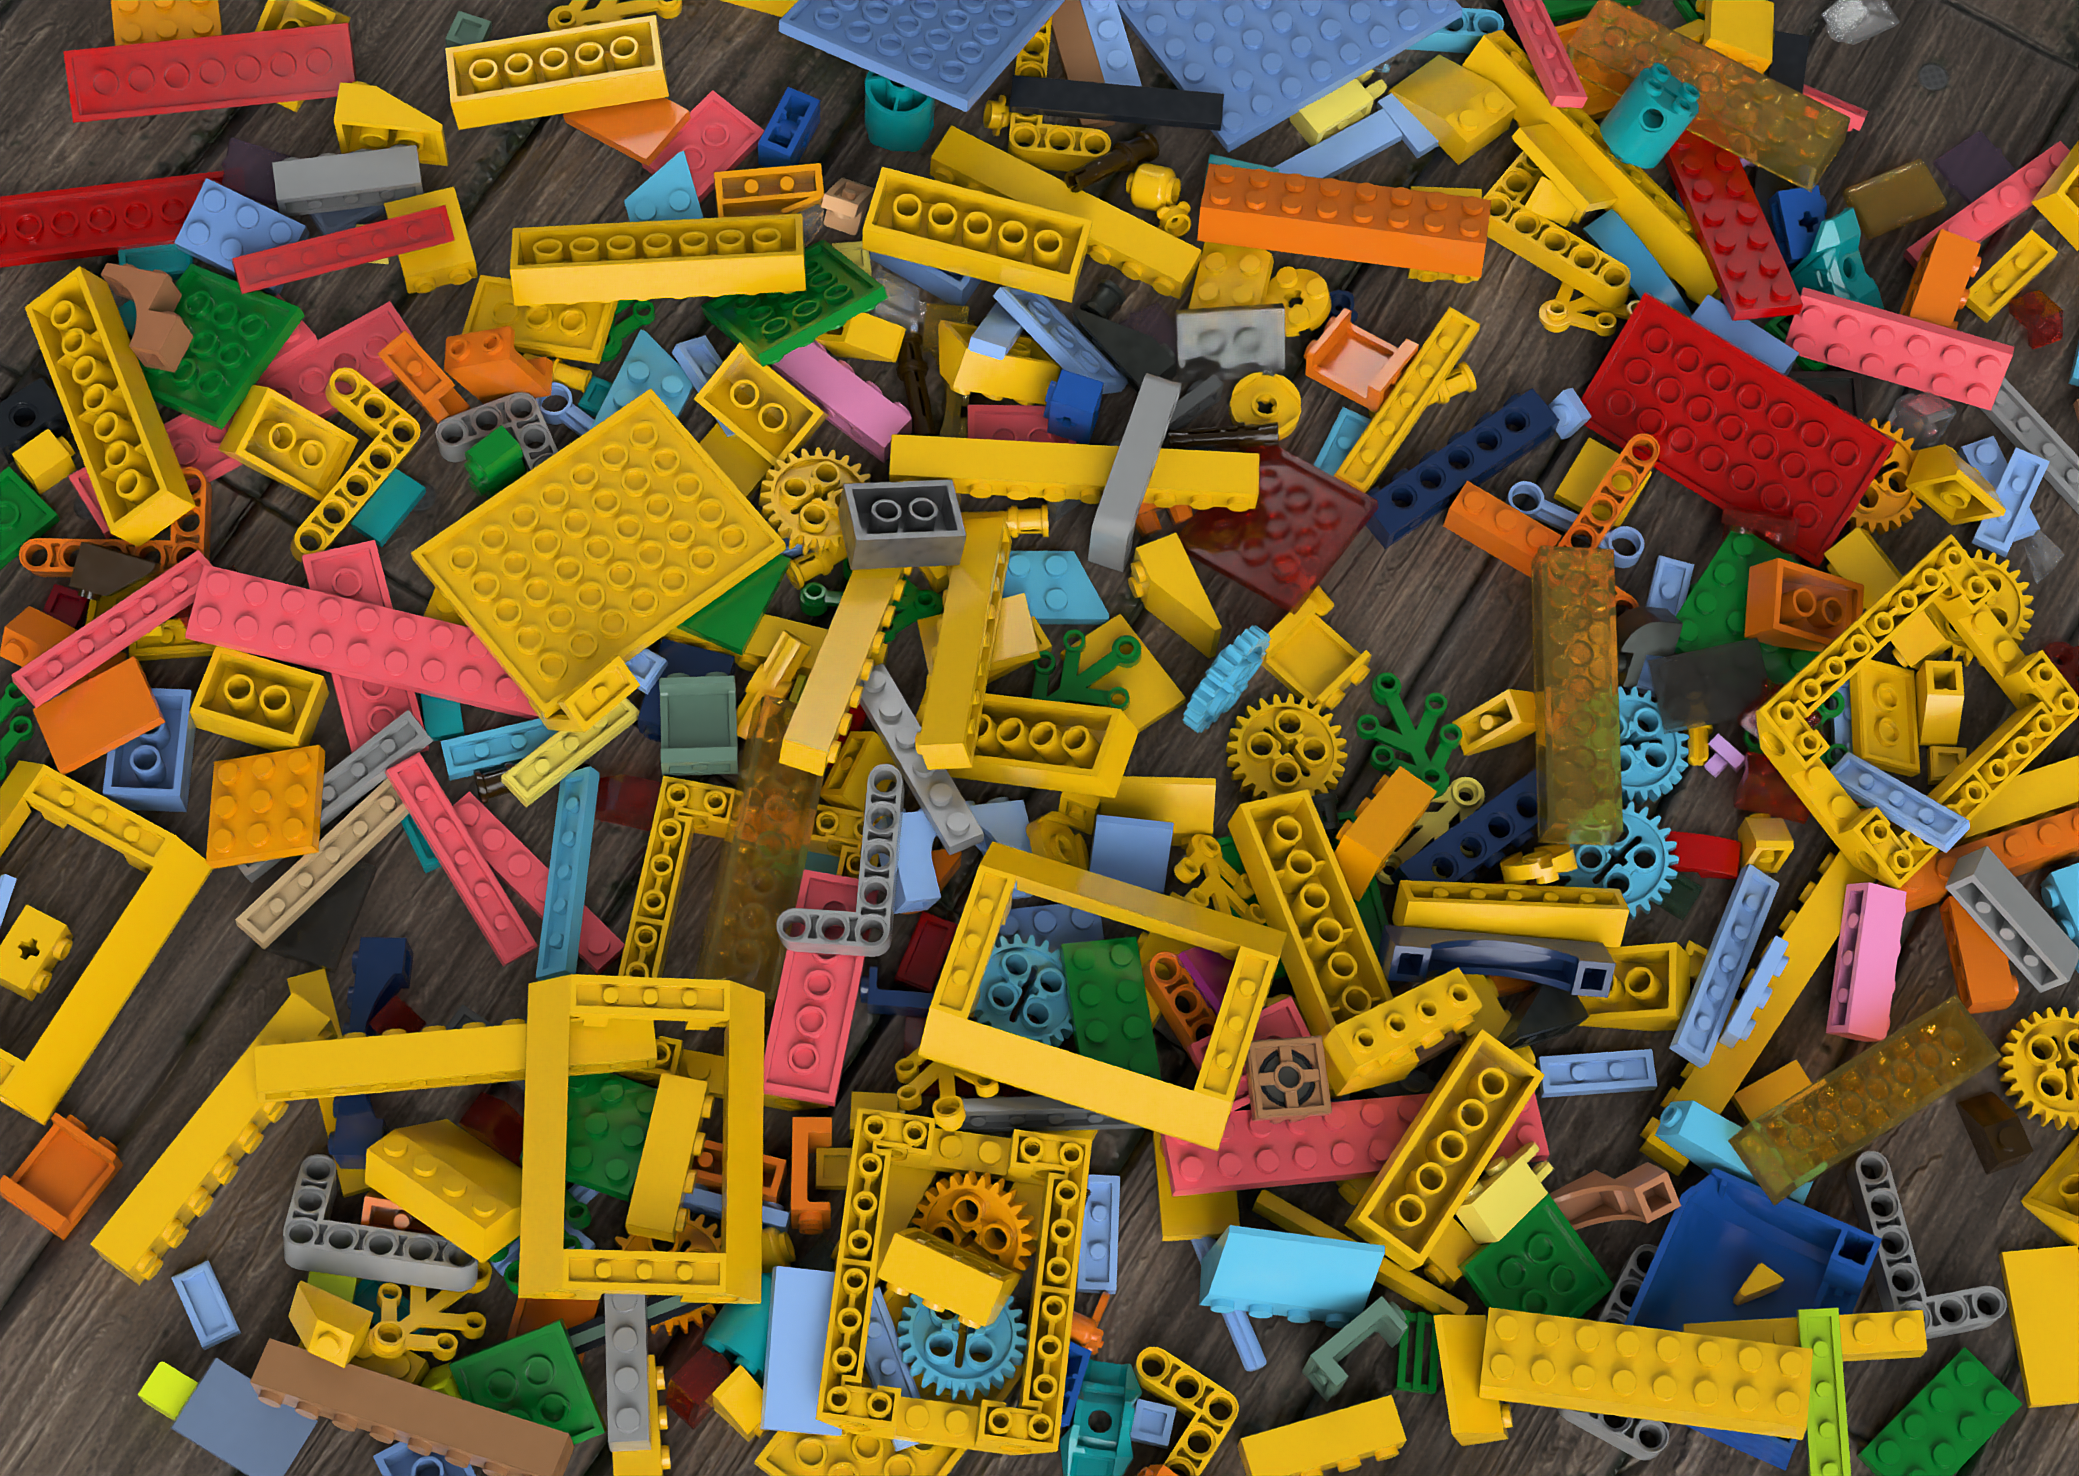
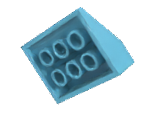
M1229 1225L1201 1260L1199 1305L1210 1306L1211 1311L1217 1313H1231L1234 1310L1248 1311L1249 1315L1255 1318H1270L1273 1315L1287 1316V1320L1294 1323H1308L1311 1320L1325 1321V1325L1328 1327L1344 1328L1363 1312L1384 1257L1385 1246Z

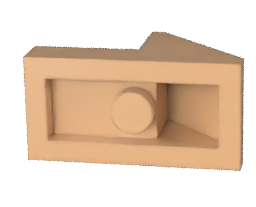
M841 178L824 194L821 205L822 208L827 209L824 225L850 235H856L871 202L875 188Z

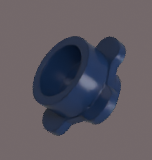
M1343 290L1331 292L1332 307L1324 323L1327 324L1331 317H1337L1341 311L1335 309L1337 306L1341 307L1342 310L1344 308L1351 310V323H1354L1358 318V313L1353 309V294Z

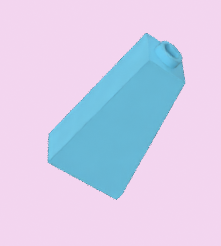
M1694 1100L1670 1102L1661 1114V1123L1655 1136L1707 1173L1711 1174V1171L1717 1168L1794 1202L1804 1204L1818 1172L1813 1167Z

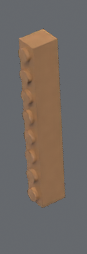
M269 1338L250 1380L252 1387L258 1395V1399L264 1404L280 1408L281 1404L294 1407L298 1414L313 1420H317L319 1416L333 1420L332 1423L335 1426L346 1431L354 1432L356 1428L369 1431L370 1436L378 1441L392 1444L393 1440L408 1444L407 1447L413 1452L429 1456L431 1452L445 1456L447 1462L458 1467L467 1468L469 1464L483 1468L482 1471L488 1476H563L575 1448L569 1433L349 1363L343 1368L309 1353L305 1349Z

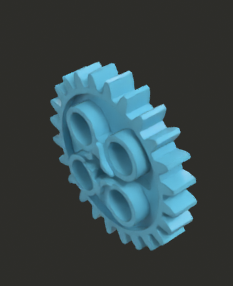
M1252 625L1249 629L1246 628L1241 636H1237L1233 645L1229 644L1218 654L1211 667L1205 672L1206 677L1196 687L1190 698L1191 701L1187 704L1188 708L1183 714L1185 717L1182 719L1187 726L1197 733H1202L1205 728L1208 729L1212 722L1215 723L1221 713L1224 714L1233 707L1242 692L1248 687V681L1262 664L1263 657L1266 655L1265 650L1270 645V635L1258 626Z
M1619 686L1613 692V696L1608 690H1604L1599 699L1594 696L1587 703L1588 707L1584 706L1578 713L1581 719H1577L1572 725V728L1578 733H1575L1569 739V742L1579 745L1573 753L1577 758L1582 759L1581 763L1598 783L1595 791L1596 794L1607 789L1609 790V801L1611 802L1618 795H1621L1623 805H1627L1632 801L1633 797H1635L1638 805H1642L1647 800V797L1652 802H1655L1661 796V793L1668 794L1673 789L1672 784L1676 785L1682 779L1679 772H1683L1688 767V763L1682 759L1688 755L1689 749L1681 746V744L1689 738V735L1678 733V729L1684 724V721L1673 722L1671 717L1676 709L1671 708L1664 711L1662 709L1664 698H1660L1654 703L1651 701V691L1649 690L1642 697H1639L1637 687L1633 686L1626 695L1623 688ZM1637 720L1645 722L1648 725L1649 732L1642 730ZM1602 724L1610 726L1615 736L1608 735L1604 731ZM1651 740H1658V741H1660V744H1659V743H1649V741H1651ZM1600 748H1604V749H1610V748H1611L1612 750H1611V751H1604V752H1603V751L1600 750ZM1645 755L1653 757L1656 760L1657 767L1651 766L1647 762ZM1610 759L1618 761L1623 771L1614 769Z
M1618 799L1614 800L1613 807L1609 810L1603 801H1599L1598 813L1595 814L1587 806L1584 809L1585 820L1577 816L1572 818V823L1576 830L1564 828L1563 835L1569 842L1561 841L1558 844H1570V848L1573 846L1578 868L1569 872L1558 873L1559 879H1569L1565 887L1608 888L1607 883L1610 880L1622 879L1628 886V890L1622 894L1629 908L1628 915L1632 920H1635L1636 908L1640 907L1644 913L1649 914L1650 900L1655 904H1662L1663 899L1658 891L1671 892L1672 886L1665 879H1676L1678 872L1668 866L1678 864L1679 857L1668 853L1676 849L1677 842H1665L1671 829L1670 827L1661 830L1657 828L1661 821L1660 816H1656L1651 820L1647 819L1649 809L1647 806L1638 814L1634 812V801H1630L1626 810L1621 809ZM1611 827H1620L1626 832L1627 838L1622 842H1613L1608 838L1606 832ZM1640 837L1642 839L1639 844L1634 846L1625 855L1624 866L1619 863L1615 864L1600 883H1593L1592 880L1609 866L1611 854L1614 857H1618L1634 838ZM1642 852L1648 853L1654 859V864L1649 868H1640L1634 862V856ZM1585 853H1594L1600 858L1601 863L1596 868H1586L1580 862V857Z
M1014 934L1010 943H1008L1004 936H1000L994 945L980 985V998L974 1016L978 1018L976 1022L1058 1048L1064 1041V1038L1068 1039L1073 1033L1065 987L1066 982L1062 963L1059 960V949L1055 950L1052 954L1048 952L1049 941L1047 940L1040 947L1035 946L1034 935H1030L1025 943H1022L1019 934ZM1006 966L1015 968L1019 975L1010 973ZM1031 967L1036 969V974L1024 995L1025 1002L1019 1008L1015 1022H1011L1009 1017L1022 994L1021 988L1028 980ZM1041 983L1049 985L1053 992L1043 989ZM992 997L1002 1000L1005 1007L998 1006ZM1027 1014L1034 1015L1040 1024L1030 1021Z
M915 1294L910 1296L909 1305L911 1307H903L901 1318L905 1321H900L898 1324L897 1333L903 1336L898 1338L897 1348L907 1349L902 1354V1363L914 1362L909 1375L911 1377L921 1373L924 1375L921 1387L925 1388L934 1382L937 1384V1396L945 1388L951 1390L952 1400H956L959 1390H965L968 1400H972L975 1389L979 1388L986 1397L989 1395L990 1383L998 1389H1002L1004 1384L1003 1376L1011 1379L1014 1377L1016 1369L1013 1365L1021 1366L1024 1355L1020 1351H1025L1027 1340L1022 1338V1336L1026 1333L1027 1325L1017 1323L1022 1317L1023 1312L1021 1309L1010 1310L1013 1306V1296L1009 1297L993 1324L986 1327L981 1325L980 1329L967 1326L961 1368L955 1367L960 1322L957 1320L959 1315L945 1309L954 1318L949 1320L941 1319L936 1315L938 1311L922 1304L923 1298ZM942 1347L949 1352V1355L939 1357L934 1355L931 1349ZM973 1353H982L985 1354L989 1360L986 1362H977L973 1360L970 1355Z

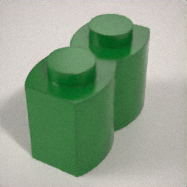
M502 425L465 452L467 462L464 463V466L470 475L467 481L473 491L480 497L485 494L490 499L526 473L522 461V449L519 443Z

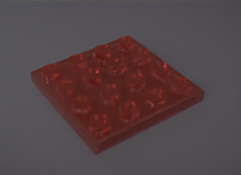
M1278 446L1248 447L1244 453L1259 454V495L1255 509H1248L1242 512L1231 511L1227 507H1212L1206 510H1198L1178 537L1188 556L1295 615L1379 508L1378 500Z

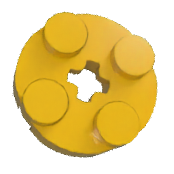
M1290 266L1281 268L1276 276L1269 281L1262 316L1268 327L1273 332L1287 337L1300 336L1299 331H1304L1308 328L1313 331L1320 327L1329 316L1332 307L1327 283L1319 274L1311 270L1294 269ZM1294 298H1301L1303 301L1301 305L1295 304L1292 308L1289 307V301Z
M1263 372L1252 373L1241 379L1234 387L1228 411L1233 425H1238L1237 422H1245V425L1278 422L1280 441L1289 436L1297 427L1301 414V397L1295 385L1282 375L1275 374L1270 376L1263 375ZM1261 401L1265 405L1272 403L1274 405L1271 409L1272 413L1259 412L1258 402Z
M1052 811L1027 824L1026 834L1030 840L1032 854L1087 871L1089 868V856L1085 841L1080 833L1073 834L1072 830L1068 827L1073 822L1066 815Z
M1570 844L1540 846L1534 848V853L1523 856L1521 851L1500 861L1505 884L1522 885L1527 880L1535 878L1537 884L1551 883L1559 879L1558 873L1569 872L1578 868L1573 846L1570 848Z

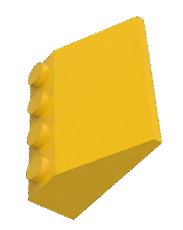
M448 1119L394 1129L367 1148L365 1184L481 1263H484L520 1235L522 1169Z

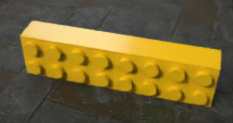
M800 213L513 228L510 275L514 306L527 305L535 307L541 304L561 303L573 305L580 302L610 303L619 300L647 301L658 298L683 299L697 296L720 297L723 295H757L759 293L775 292L789 294L796 291H806L803 215Z
M79 266L25 306V310L110 533L140 547L196 505L138 358L129 347L131 341L109 285L105 280Z
M1305 789L1240 804L1228 822V828L1268 927L1287 933L1280 958L1311 1035H1322L1323 1041L1334 1026L1393 999V995L1309 790ZM1323 1045L1326 1071L1336 1097L1404 1080L1419 1063L1416 1051L1413 1049V1054L1400 1063L1393 1064L1390 1060L1382 1064L1381 1070L1371 1077L1362 1080L1359 1075L1346 1082Z
M295 992L289 996L91 1242L92 1247L104 1260L139 1286L144 1279L150 1281L158 1273L163 1265L161 1260L163 1255L170 1247L175 1249L182 1243L189 1232L186 1228L195 1215L201 1217L209 1209L214 1201L211 1195L220 1184L225 1186L233 1179L239 1169V1166L236 1164L245 1153L250 1155L257 1149L264 1138V1135L261 1134L270 1121L276 1123L289 1106L286 1101L258 1103L254 1046H261L262 1042L270 1039H283L286 1043L302 1042L303 1038L309 1036H324L326 1040L336 1039L338 1035L332 1020Z
M1489 1307L1479 1398L1803 1440L1808 1420L1813 1349Z

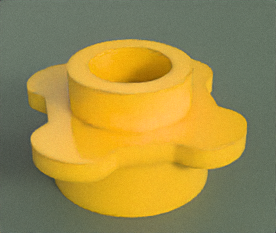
M1000 95L998 101L988 100L984 108L983 124L985 128L993 129V136H999L1002 127H1008L1010 123L1011 112H1009V106H1005V95Z
M1182 201L1178 205L1160 207L1156 213L1160 219L1158 228L1175 237H1181L1186 234L1191 227V219L1188 216V212L1191 209L1190 205Z

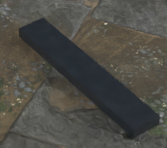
M1775 31L1773 34V57L1768 69L1758 146L1760 157L1757 158L1753 191L1774 239L1776 233L1768 199L1778 191L1791 188L1810 36Z
M1013 75L1009 112L1221 131L1224 94Z

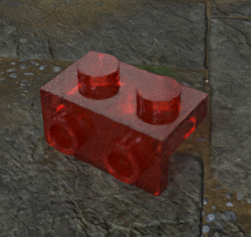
M1748 751L1744 757L1745 772L1733 797L1734 808L1755 813H1765L1772 817L1805 824L1811 813L1764 753L1759 754Z

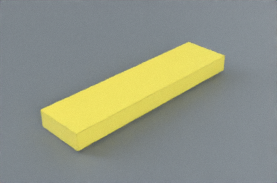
M625 698L585 733L558 731L501 776V782L527 808L637 721L640 711Z

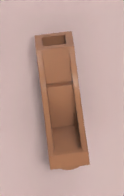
M107 263L101 276L117 296L133 301L136 306V327L129 347L145 367L175 373L194 336L184 324L183 318L174 313L182 294L173 283L172 277L158 269L148 271L138 269L131 264H123L122 266Z
M1649 1162L1616 1179L1594 1170L1549 1194L1574 1230L1615 1220H1637L1648 1224L1681 1206L1668 1172Z

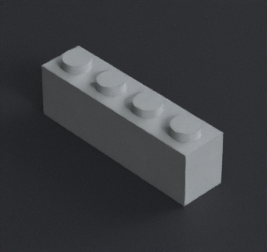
M397 144L386 149H359L353 153L337 155L334 153H324L318 157L304 159L290 157L279 162H272L278 208L280 214L286 217L379 206L387 202L424 194L417 145Z
M1985 846L1958 858L1945 885V888L2040 993L2069 982L2079 960V948L1990 848Z
M604 1294L609 1448L611 1452L651 1450L647 1295Z

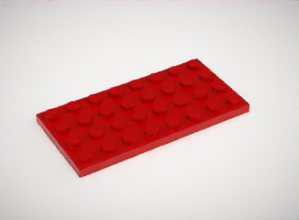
M1648 292L1643 294L1580 399L1592 416L1584 424L1586 427L1623 449L1635 435L1649 434L1653 436L1660 446V453L1654 468L1817 567L1820 566L1825 558L1824 553L1832 547L1897 443L1894 439ZM1636 446L1632 449L1633 455L1642 461L1649 460L1652 457L1650 450L1645 446Z

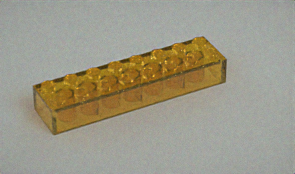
M1598 0L1567 44L1566 52L1577 76L1619 97L1624 94L1644 68H1650L1656 62L1665 65L1670 70L1672 76L1682 83L1692 84L1700 93V97L1697 99L1699 113L1685 130L1801 188L1803 187L1809 192H1812L1845 141L1850 117L1613 0Z
M1540 546L1531 562L1538 842L1613 846L1623 832L1614 549Z
M767 694L753 708L694 974V979L730 980L764 992L765 1010L776 1001L787 948L780 941L776 923L782 912L787 909L796 908L824 774L822 777L779 763L783 738L798 703ZM792 924L785 931V934L790 936Z
M1955 994L1751 1121L1730 1138L1728 1142L1775 1206L1967 1083L2002 1056Z

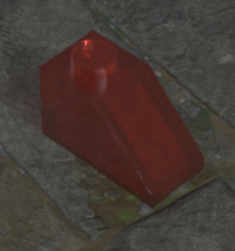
M626 774L599 778L594 819L651 832L662 782Z
M482 1092L458 1123L473 1137L522 1169L519 1157L523 1151L524 1118L506 1101Z
M703 1346L670 1378L665 1403L693 1430L713 1408L712 1393L732 1373L730 1363L721 1353L716 1351L712 1353Z

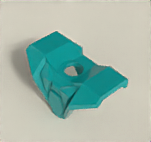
M1853 207L1844 208L1841 213L1821 222L1810 253L1790 272L1799 296L1803 287L1884 310L1878 287L1873 278H1870L1865 272L1858 249L1861 230Z
M1089 1359L1075 1405L1072 1427L1060 1439L1063 1476H1123L1133 1461L1134 1456L1130 1433L1134 1421V1403L1142 1395V1391L1131 1364H1114ZM1095 1411L1106 1412L1112 1422L1110 1429L1104 1433L1094 1432L1088 1424L1089 1416Z

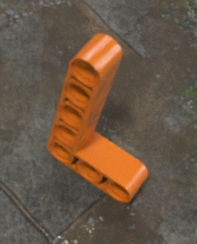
M1638 434L1629 440L1547 560L1543 571V580L1549 589L1608 628L1616 620L1612 614L1614 606L1624 605L1629 609L1639 607V605L1631 595L1586 565L1656 463L1660 453V446L1658 441L1649 434ZM1636 446H1645L1650 450L1652 457L1649 460L1640 461L1634 457L1632 449ZM1618 475L1626 476L1631 482V487L1625 491L1617 490L1612 484V479ZM1597 505H1604L1610 510L1611 517L1605 521H1599L1593 517L1591 509ZM1576 535H1584L1589 539L1591 546L1584 551L1576 550L1571 544V538ZM1557 564H1562L1569 569L1570 577L1564 581H1558L1552 577L1550 569ZM1585 585H1594L1600 590L1601 597L1595 601H1588L1582 596L1581 588Z
M187 467L181 469L186 482L194 478L200 479L201 487L197 493L192 495L196 506L171 524L170 540H149L142 546L137 547L120 539L34 538L29 539L21 546L19 551L20 562L23 567L36 576L71 578L74 567L69 565V557L74 551L80 549L81 542H91L141 558H145L151 551L160 552V570L148 577L160 576L181 562L182 557L186 553L192 551L196 552L199 550L210 562L211 483L196 468ZM190 515L199 516L200 523L197 529L191 532L183 531L182 524L186 517ZM37 550H47L48 557L46 562L41 566H33L31 561L32 555Z
M1163 951L1157 953L1143 965L1142 972L1145 987L1196 1067L1187 1047L1197 1042V1028L1203 1029L1211 1035L1217 1017L1213 1010L1208 1008L1203 997L1194 987V980L1187 970L1179 965L1177 955L1172 952ZM1156 963H1161L1168 968V980H1162L1156 975ZM1176 996H1182L1188 1000L1190 1005L1189 1013H1183L1177 1009L1175 1005ZM1160 1140V1150L1164 1156L1162 1140Z

